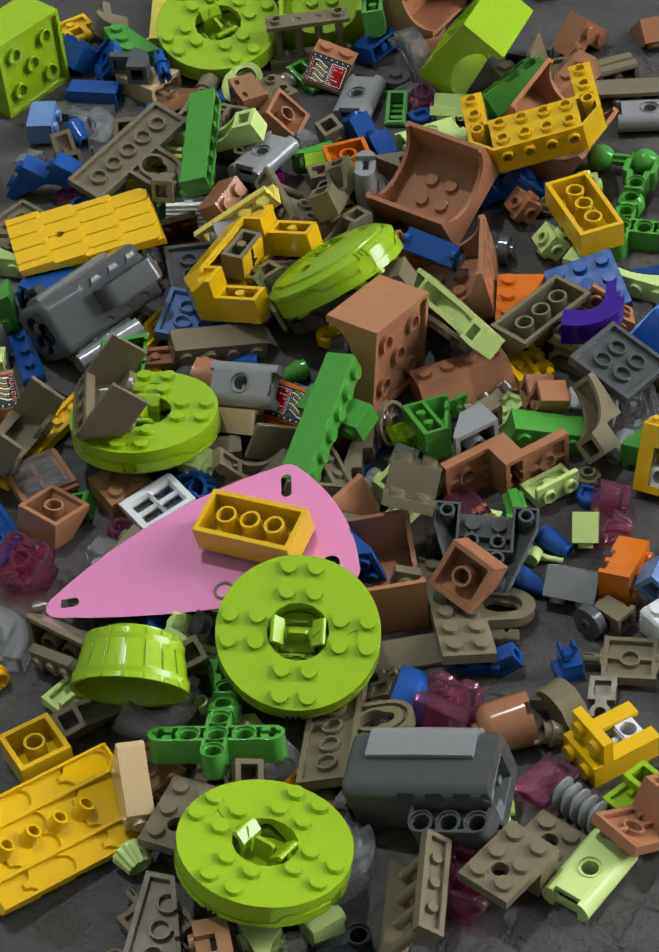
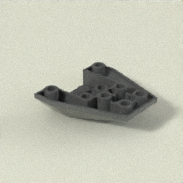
M435 500L433 527L442 557L445 555L453 539L468 537L509 567L497 588L488 596L507 599L538 534L540 508L513 506V516L511 518L461 514V502Z

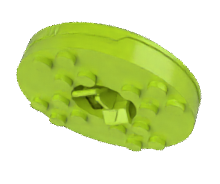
M166 0L159 11L156 22L159 48L164 50L170 67L180 70L181 75L199 81L204 73H212L222 83L225 75L236 65L250 62L256 64L261 69L272 59L275 54L273 32L267 33L265 18L279 15V10L274 0Z
M371 223L348 230L322 243L294 262L275 281L269 294V299L273 302L282 319H287L288 321L296 317L301 319L307 316L310 311L329 303L353 288L355 291L361 289L367 284L366 280L370 277L375 278L379 274H383L386 271L384 267L402 251L403 244L390 224Z
M141 370L134 374L133 380L136 382L131 392L147 400L148 404L136 419L135 426L129 434L126 433L123 436L80 440L72 435L73 407L69 415L72 443L78 456L95 467L128 474L159 472L176 467L197 457L213 444L221 427L218 400L214 391L204 382L188 375L175 373L172 370L163 372Z
M287 555L272 558L245 572L235 581L224 596L215 624L217 658L223 675L232 689L244 701L256 709L281 718L288 716L289 719L292 716L295 719L297 717L308 719L323 716L340 709L352 701L371 679L380 654V616L377 606L364 584L353 573L339 564L310 555Z
M263 779L241 780L223 784L205 792L186 808L176 830L174 866L181 885L190 897L203 908L212 911L213 914L217 913L218 917L252 927H287L310 921L331 909V906H334L338 899L343 896L350 881L354 842L345 819L330 803L317 794L299 785Z

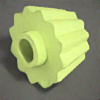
M135 838L121 844L112 856L113 863L131 876L143 872L152 863L150 850L139 846L138 840Z

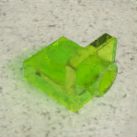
M409 421L387 426L386 433L392 445H398L401 450L413 452V457L418 458L417 436Z

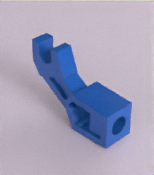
M510 641L496 647L497 662L452 664L449 667L456 674L462 676L495 674L504 677L523 667V653Z

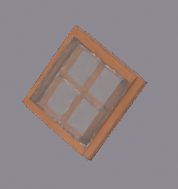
M54 447L22 459L20 461L21 466L14 476L9 474L7 477H3L19 503H22L51 484L58 486L68 493L80 488L77 479Z

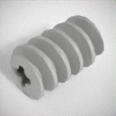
M571 776L564 778L556 786L550 797V804L556 811L561 812L564 817L569 818L574 824H578L581 829L587 830L588 833L597 828L591 823L594 814L606 811L609 807L606 800L600 802V797L597 794L591 796L590 789H583L580 782L574 783V779Z

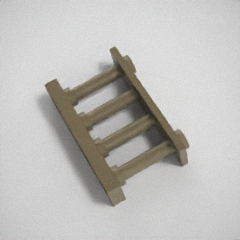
M334 7L333 9L266 17L267 33L273 32L275 54L270 60L271 71L286 69V66L300 59H303L308 64L315 46L304 48L302 28L314 27L317 44L319 38L324 40L322 25L335 24L336 45L352 50L351 42H345L343 23L350 22L348 8ZM294 29L296 49L283 51L281 31Z
M265 166L254 182L256 189L258 190L262 186L267 188L271 184L277 186L281 199V205L274 209L277 220L300 221L301 218L291 200H307L312 192L308 183L303 182L299 190L280 183L274 170Z
M427 828L421 833L419 855L407 866L394 860L389 861L379 952H408L409 946L420 936L436 943L444 937L452 848L451 839Z

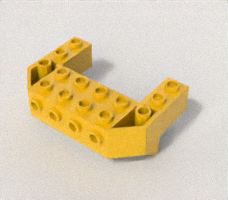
M590 61L568 67L575 94L574 97L489 120L481 92L460 97L468 142L485 147L498 173L508 172L589 149L607 128Z
M267 204L262 209L245 214L226 226L183 278L187 294L199 318L213 322L262 324L272 312L269 307L270 301L266 288L250 286L247 278L245 281L225 277L222 269L221 253L241 228L263 234L265 256L257 266L269 259L271 260L273 256L302 257L323 243L317 222L277 220L273 205Z

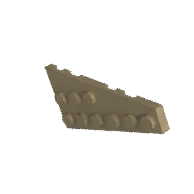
M146 870L123 952H181L174 875Z

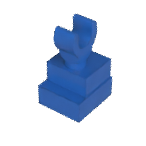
M571 638L570 645L564 648L560 642H557V659L551 660V669L555 678L561 677L569 683L585 679L584 664L574 639Z

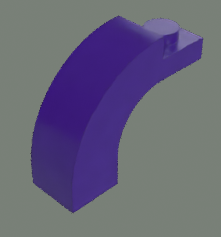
M607 281L605 298L598 306L587 310L563 309L561 344H585L612 321L621 325L624 317V297H621V291H617V281Z

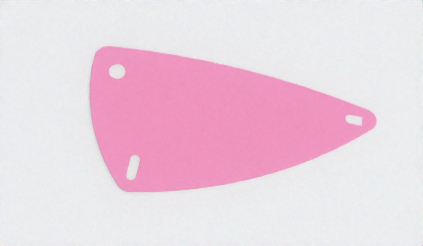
M285 464L218 489L309 509L315 530L302 555L316 556L324 559L328 556H336L340 560L339 565L358 578L360 574L359 556L354 537L349 531L350 527L345 516L329 493L299 467ZM284 475L291 476L292 493L287 497L281 494V478ZM209 493L147 526L105 554L47 603L46 612L54 618H106L172 614L174 611L185 613L219 609L222 600L214 596V587L223 581L234 584L245 572L260 564V562L199 549L192 528L211 494ZM227 584L219 586L216 590L217 595L225 596L231 586ZM72 598L79 600L78 605L74 607L61 608V600Z

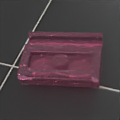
M468 484L464 486L465 489L459 492L457 490L442 500L461 502V514L483 515L486 512L488 514L492 513L489 506Z
M549 752L517 779L514 794L519 793L524 800L541 810L545 809L550 804V797L556 786L567 776H571L574 779V783L581 778L580 769L560 757H553V753Z

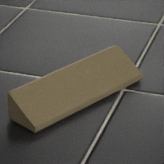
M434 633L381 641L379 659L372 676H377L382 668L388 673L393 665L397 667L399 672L402 665L417 669L442 665Z

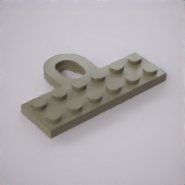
M154 100L67 179L68 185L91 199L108 194L112 196L130 178L151 190L150 180L158 174L147 172L143 169L149 162H159L167 168L166 172L177 173V176L180 177V159L163 148L186 128L185 118Z
M442 559L417 561L418 567L421 568V577L425 576L429 616L442 665L497 662V650L490 629L521 627L530 623L535 617L536 602L529 593L517 588L511 589L507 599L487 597L471 614H468L428 584ZM495 604L503 607H512L515 610L496 612L485 607Z
M367 684L352 701L340 709L323 716L308 718L305 725L296 785L311 791L342 787L355 736L359 733H370L373 728L415 727L416 717L412 706L408 702L399 699L366 703ZM394 717L391 721L382 723L377 727H363L367 722L374 719Z

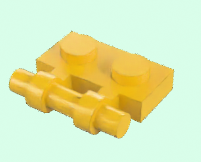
M84 13L60 22L62 35L66 36V33L78 38L77 42L79 39L89 42L97 36L91 30L92 21Z
M535 344L529 345L528 351L522 350L513 356L507 355L518 387L525 374H553L554 379L557 376L553 363L545 358L544 351Z

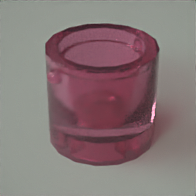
M598 478L591 495L592 511L624 516L630 504V484Z

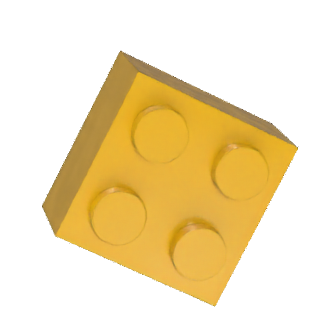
M47 712L0 734V748L3 758L20 784L74 757L72 747Z

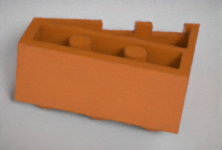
M498 274L495 321L544 284L545 274Z
M619 535L611 548L610 553H612V556L606 557L604 560V564L607 565L606 568H599L597 571L598 600L609 594L629 607L631 604H638L640 591L634 584L643 564L653 559L654 553L650 552V541Z

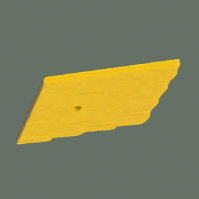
M136 188L111 197L108 194L76 205L67 204L41 213L35 211L4 221L18 270L23 277L86 263L96 255L104 252L107 254L111 250L126 244H132L137 250H142L168 243L146 188Z
M105 742L0 794L1 916L13 912L41 898L42 895L75 880L77 876L113 860L112 856L121 844L127 840L137 839L141 833L124 831L111 776L113 753Z

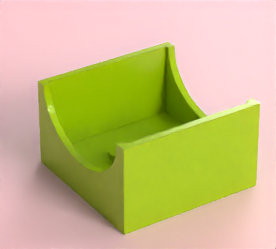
M12 0L0 8V114L12 119L30 107L31 102L40 100L71 79L58 9L39 0Z
M279 0V16L333 9L334 7H347L350 22L343 23L345 42H351L352 45L362 36H365L361 13L362 0ZM335 24L322 25L324 40L336 44ZM314 27L302 28L304 48L316 46ZM294 29L281 31L284 50L296 49Z
M473 0L449 26L419 71V74L442 93L466 94L490 56L499 61L505 57L534 10L522 0Z

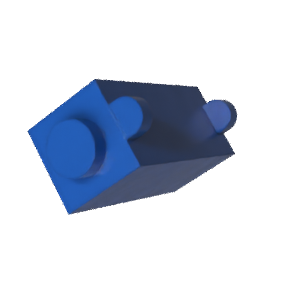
M72 79L69 86L65 89V99L68 102L115 104L116 111H118L123 99V85L120 84V81Z
M409 227L403 236L402 250L408 255L454 273L458 267L460 268L463 265L465 255L464 250L459 245L413 227Z

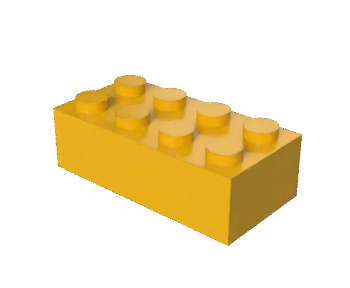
M588 171L545 183V205L581 257L607 248L613 249L624 245V222Z
M213 489L192 528L199 549L260 563L280 556L302 555L315 530L309 509Z

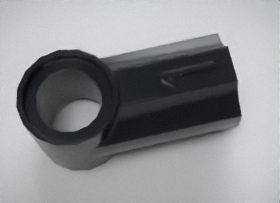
M362 922L349 925L344 934L313 945L314 952L375 951L371 928Z

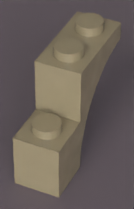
M593 371L571 386L579 399L584 417L583 433L575 445L589 465L621 444L607 424L608 421L621 412Z

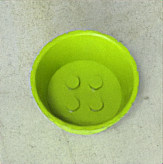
M118 623L92 629L83 638L77 664L71 675L69 689L80 697L118 706L167 707L182 704L190 699V682L187 676L183 641L178 636L160 628L144 624Z

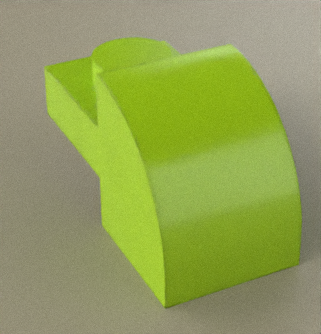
M643 759L623 774V782L602 797V800H606L609 804L608 810L632 805L644 777L658 774L659 771Z

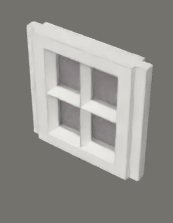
M168 472L121 501L118 505L122 512L136 526L143 530L166 515L195 501L196 498Z

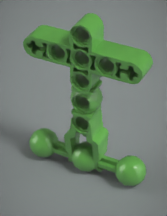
M604 143L594 145L587 155L588 163L594 170L600 172L607 171L612 165L623 166V192L617 199L615 211L624 222V245L610 249L615 262L625 260L629 249L659 252V221L639 219V215L644 211L647 195L649 192L657 189L659 182V155L648 148L639 149L635 153L623 154L614 153V150Z
M217 656L210 659L212 665L188 678V681H190L195 675L209 676L210 693L213 699L207 706L205 726H160L152 728L147 733L150 759L153 763L201 764L203 776L208 780L224 778L228 773L230 763L235 758L264 759V763H275L283 761L287 757L285 729L282 726L236 725L241 718V706L244 700L227 682L220 668Z

